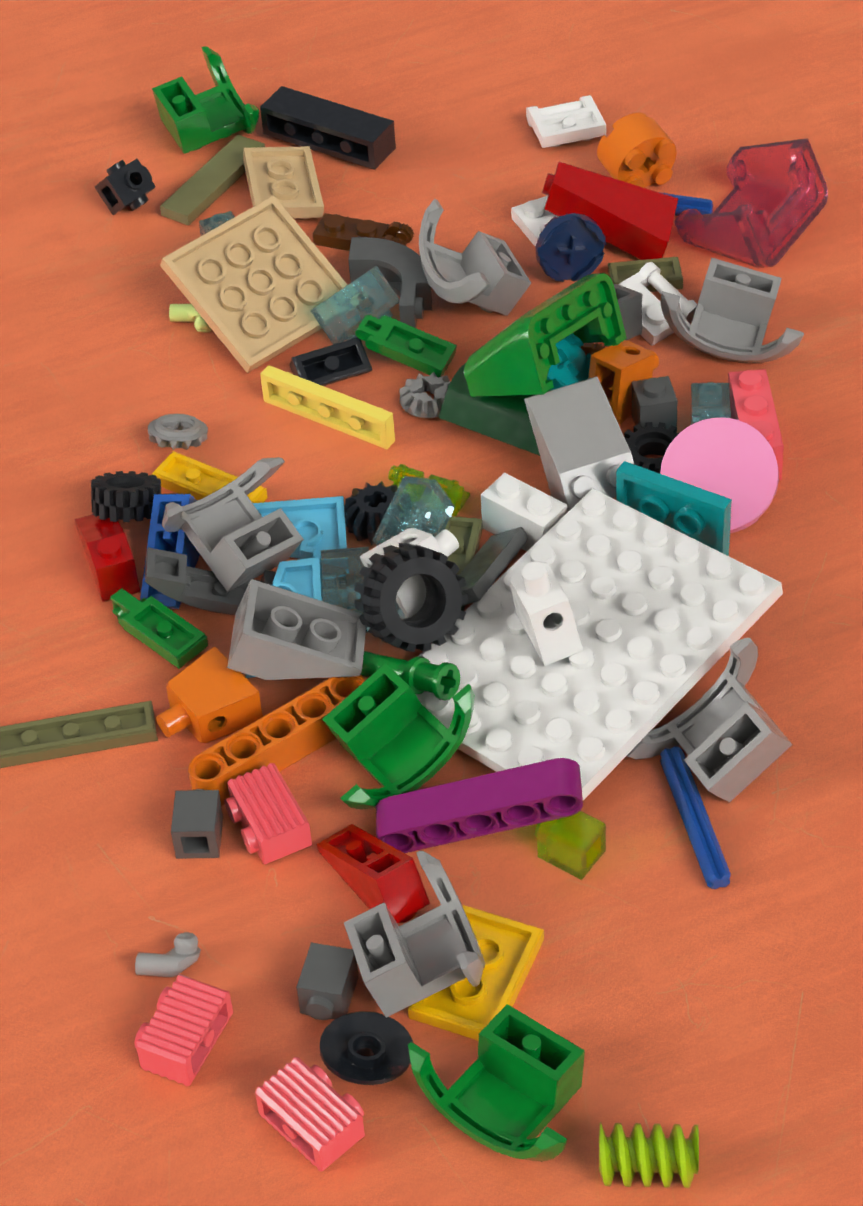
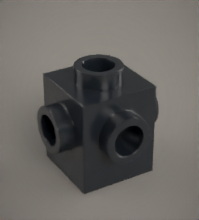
M135 159L127 165L124 160H121L108 168L106 171L109 176L99 182L95 189L112 215H115L128 206L133 211L149 201L146 194L156 186L152 182L149 170L141 165L138 159Z

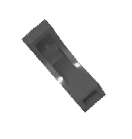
M352 237L348 259L351 287H377L392 291L400 297V322L416 328L417 319H423L424 310H432L431 287L423 272L420 256L407 246L394 241L380 238Z

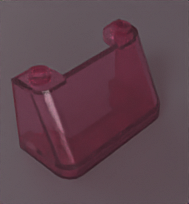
M809 139L740 147L733 154L727 165V176L734 188L712 214L702 215L697 209H686L674 220L679 235L687 244L756 268L775 266L827 203V184Z

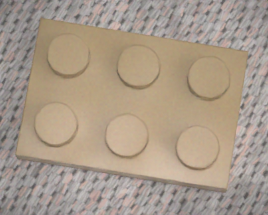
M310 146L251 147L243 149V161L253 207L274 195L292 218L310 219L323 217L324 204Z

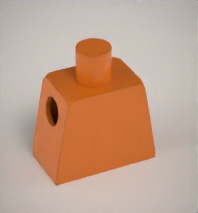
M627 340L591 355L588 379L598 377L619 425L632 413V382L652 378L653 370L659 366V358L654 351L645 349Z
M214 646L168 681L166 690L170 708L157 715L156 720L161 731L167 737H171L187 728L200 743H208L240 730L263 717L259 691L241 672L227 668L228 659Z

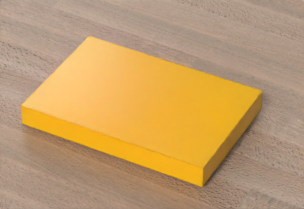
M462 905L485 961L480 983L474 987L467 978H464L409 1006L408 1016L409 1019L479 1041V1033L506 1004L513 1007L544 941V929Z

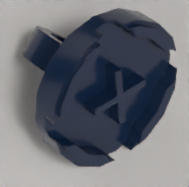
M571 213L559 216L558 218L554 216L544 225L545 228L539 234L535 246L536 259L545 274L555 281L564 282L563 280L569 279L577 281L593 273L602 262L605 254L603 252L604 243L606 245L605 236L596 221L586 215Z

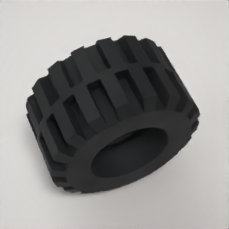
M399 543V548L389 545L383 548L384 555L373 554L369 558L372 566L370 568L362 567L359 574L364 576L363 582H356L354 589L355 592L361 594L360 599L354 600L355 609L363 612L359 619L363 625L369 627L368 632L374 637L381 639V641L411 652H415V649L423 652L431 650V643L441 646L447 642L444 635L446 633L454 635L459 628L454 624L457 619L464 620L466 614L465 611L461 610L462 603H468V594L461 592V588L467 586L465 578L456 574L460 570L454 562L448 561L446 555L417 544ZM419 574L426 587L424 604L412 617L401 619L396 610L397 592L405 580Z

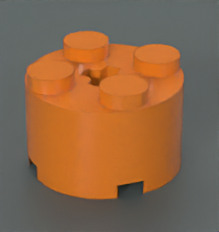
M641 112L628 114L612 125L615 130L608 137L602 136L598 144L597 156L604 168L614 179L644 188L655 183L658 185L665 184L672 177L673 171L671 168L676 160V146L652 117L650 118Z

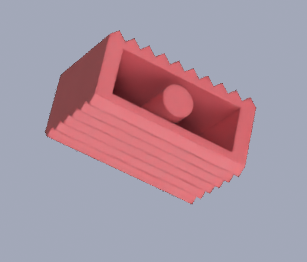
M270 763L267 767L262 766L259 770L254 769L252 773L246 772L244 776L238 775L236 779L231 778L227 782L230 798L225 799L224 803L228 815L234 824L241 822L244 828L241 830V835L250 854L258 852L259 858H261L264 865L312 846L309 822L274 763Z
M181 974L178 975L177 980L173 982L172 988L167 986L161 992L157 1003V1011H155V1015L151 1018L150 1023H143L136 1034L135 1048L137 1049L141 1068L153 1074H159L161 1077L166 1076L169 1080H175L178 1084L183 1083L186 1087L190 1086L233 1014L229 991Z
M294 1057L291 1063H287L284 1069H280L277 1075H272L269 1081H265L263 1086L258 1087L255 1091L258 1111L261 1117L266 1119L268 1124H271L275 1130H278L287 1142H291L292 1146L297 1148L321 1172L365 1136L362 1118L364 1111L357 1100L348 1093L340 1096L332 1088L331 1080L323 1069L317 1065L309 1068L298 1057Z

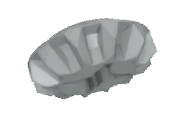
M434 372L430 376H423L419 373L416 380L406 379L405 387L400 388V404L407 413L416 417H439L450 384L448 375L438 378ZM426 391H429L431 394H434V399H432L431 396H428Z
M168 414L149 423V441L158 443V446L162 448L172 447L173 450L176 448L187 450L189 446L197 447L207 440L208 427L204 422L190 415Z

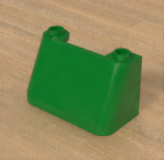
M605 273L586 275L522 315L475 351L468 358L464 367V377L467 381L470 396L545 394L554 388L553 381L547 380L549 368L551 365L560 363L556 343L570 334L577 336L582 343L603 342L604 346H616L626 340L627 337L612 279Z

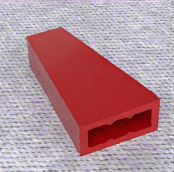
M558 162L554 175L547 174L542 190L543 194L548 195L545 210L557 216L571 213L586 215L596 221L605 236L606 242L640 260L663 258L669 242L678 198L562 162Z

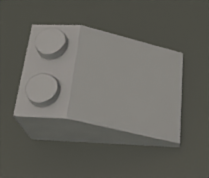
M592 377L550 390L543 395L524 398L551 496L567 504V512L592 488L611 498L616 497L617 469L623 461L634 464V461L598 377Z
M251 579L235 614L227 668L264 680L360 676L363 666L366 626L359 619L361 613Z

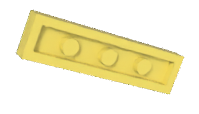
M270 365L260 373L264 402L384 449H388L395 442L392 412Z

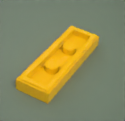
M175 451L152 473V475L160 478L161 487L178 494H191L196 500H200L218 491L238 478ZM259 486L247 496L252 503H263L268 498L267 488Z

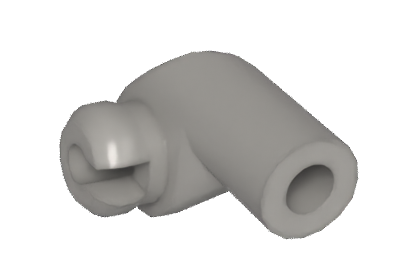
M189 932L178 934L174 939L175 947L166 954L139 952L135 962L136 975L175 977L194 964L200 956L201 949L197 947V936Z

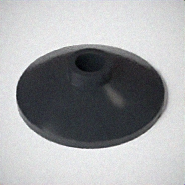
M354 1012L336 1018L324 1029L320 1038V1056L326 1067L339 1078L355 1084L378 1085L398 1078L408 1069L411 1064L408 1044L410 1042L413 1043V1040L406 1028L391 1017L386 1018L385 1015L375 1012Z

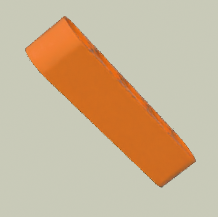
M362 675L331 677L199 753L191 759L188 765L192 790H219L222 806L225 804L224 800L230 798L227 782L231 778L236 779L238 775L244 776L246 772L252 773L254 769L259 770L262 766L267 767L270 763H274L280 772L335 740V736L322 719L365 682Z

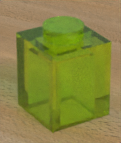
M582 811L569 817L538 823L536 826L535 836L537 837L538 858L580 880L586 876L606 851V823Z

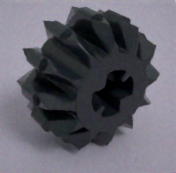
M381 481L378 485L371 486L366 482L364 489L354 488L351 497L345 499V524L348 532L354 533L357 541L368 539L371 545L377 540L385 542L408 527V522L410 521L408 499L405 493H401L398 490L397 485L385 487L383 481Z

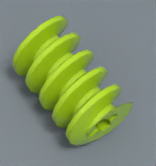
M600 1122L599 1172L605 1186H611L615 1173L620 1172L625 1187L631 1186L635 1173L640 1174L644 1187H650L655 1173H659L665 1188H670L675 1174H679L684 1188H690L694 1174H698L699 1171L698 1125L692 1127L689 1138L685 1139L680 1124H674L669 1138H665L660 1124H654L650 1137L646 1138L640 1123L634 1124L630 1137L625 1136L621 1123H615L610 1137H606Z

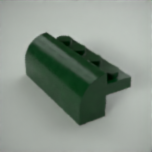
M465 364L462 365L449 384L439 418L540 456L524 398L534 395L471 397L467 381L464 377Z

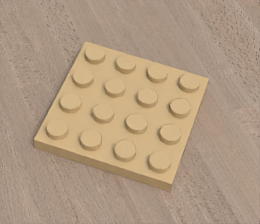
M274 195L163 257L160 264L162 269L247 373L354 310L360 303L358 296Z

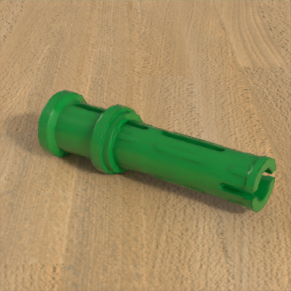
M364 651L362 672L360 674L362 676L370 677L386 663L412 688L415 694L429 692L433 693L439 700L445 701L453 698L458 691L460 671L453 663L444 662L436 665L431 664L425 657H414L407 661Z

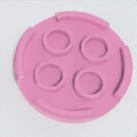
M731 418L705 419L684 429L667 448L660 470L662 475L732 499L730 533L743 530L758 521V518L767 510L776 495L779 482L778 464L769 442L754 427Z

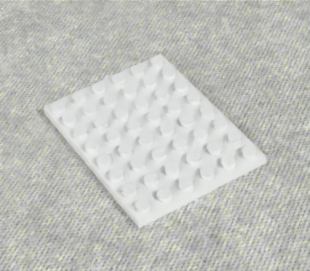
M592 488L488 589L480 601L474 602L465 611L464 620H456L454 625L459 629L454 635L449 633L444 635L447 642L441 646L431 643V650L422 652L418 657H425L431 664L436 665L444 662L455 664L460 671V685L457 693L467 684H470L475 695L474 710L466 736L459 746V750L496 772L556 758L572 759L580 765L582 797L584 800L730 649V646L738 641L783 594L782 584ZM534 561L550 565L569 600L583 651L547 666H544L516 614L509 578L512 575L521 572L526 564ZM551 614L543 621L545 628L550 629L557 626L556 623L553 624ZM429 692L415 694L421 704L449 729L455 711L453 698L444 701L439 700L433 693Z

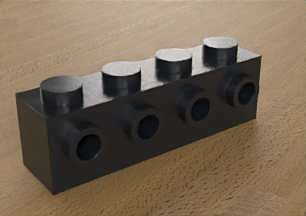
M281 86L260 106L263 134L299 146H310L312 150L376 170L396 149L394 121L284 86Z

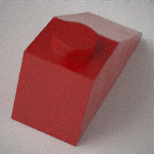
M93 514L75 519L76 527L102 602L109 601L110 597L121 588L130 594L141 592L135 560L119 521L113 522L110 521V518L106 520L99 519V516L95 517Z
M351 824L316 844L319 853L369 909L385 903L395 921L403 923L412 919L417 914V911L430 904L414 859L361 828Z

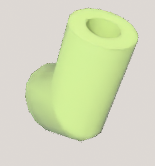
M170 304V322H195L194 327L198 332H210L212 330L192 304Z

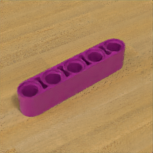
M556 758L384 798L376 805V837L403 853H408L575 815L583 807L580 765L572 759Z

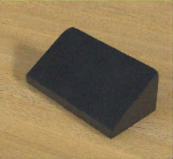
M358 337L292 357L290 362V368L294 375L322 386L372 371L362 341Z

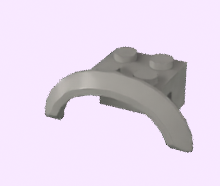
M434 199L424 213L419 234L421 264L428 284L439 297L450 303L463 304L470 302L478 305L486 312L492 313L495 311L508 316L531 285V281L506 242L499 238L478 231L463 253L434 244L437 223L444 211L439 201Z
M711 258L691 324L686 320L681 311L680 296L662 291L660 305L663 316L671 330L693 348L718 359L738 363L774 361L792 352L800 344L804 336V332L786 328L784 334L778 339L762 345L782 278Z
M263 458L231 483L185 506H180L174 502L166 504L162 527L167 532L183 530L227 592L262 575L265 570L269 571L277 567L279 562L286 561L304 540L281 508L262 517L247 496L285 462L283 458Z
M743 638L730 646V657L725 670L715 684L695 704L669 723L651 730L627 756L633 759L651 758L660 755L665 748L671 749L680 745L688 754L684 761L705 788L730 803L793 744L745 688L755 669L758 658V648L751 638Z
M418 851L416 854L439 899L440 906L401 926H398L385 903L344 922L364 984L386 1018L464 978H467L472 986H478L485 967L483 954L474 931L440 860L424 851Z

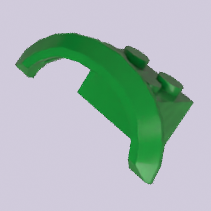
M206 46L201 48L216 87L195 95L181 76L152 88L161 121L184 154L198 150L219 139L227 138L241 130L247 134H252L259 119L258 107L249 103L246 105L243 103L231 83L220 55Z
M386 663L322 719L340 745L382 786V788L364 789L356 784L340 799L351 808L360 810L376 808L380 800L416 791L430 780L450 760L466 736L474 710L475 695L471 685L467 684L453 697L455 711L450 727L447 729L421 704L412 688Z
M506 1004L479 1033L478 1059L447 1090L433 1068L430 1053L412 1042L408 1044L411 1068L418 1085L431 1104L454 1126L469 1137L495 1152L523 1160L540 1162L551 1160L565 1149L567 1138L547 1125L582 1087L585 1050Z

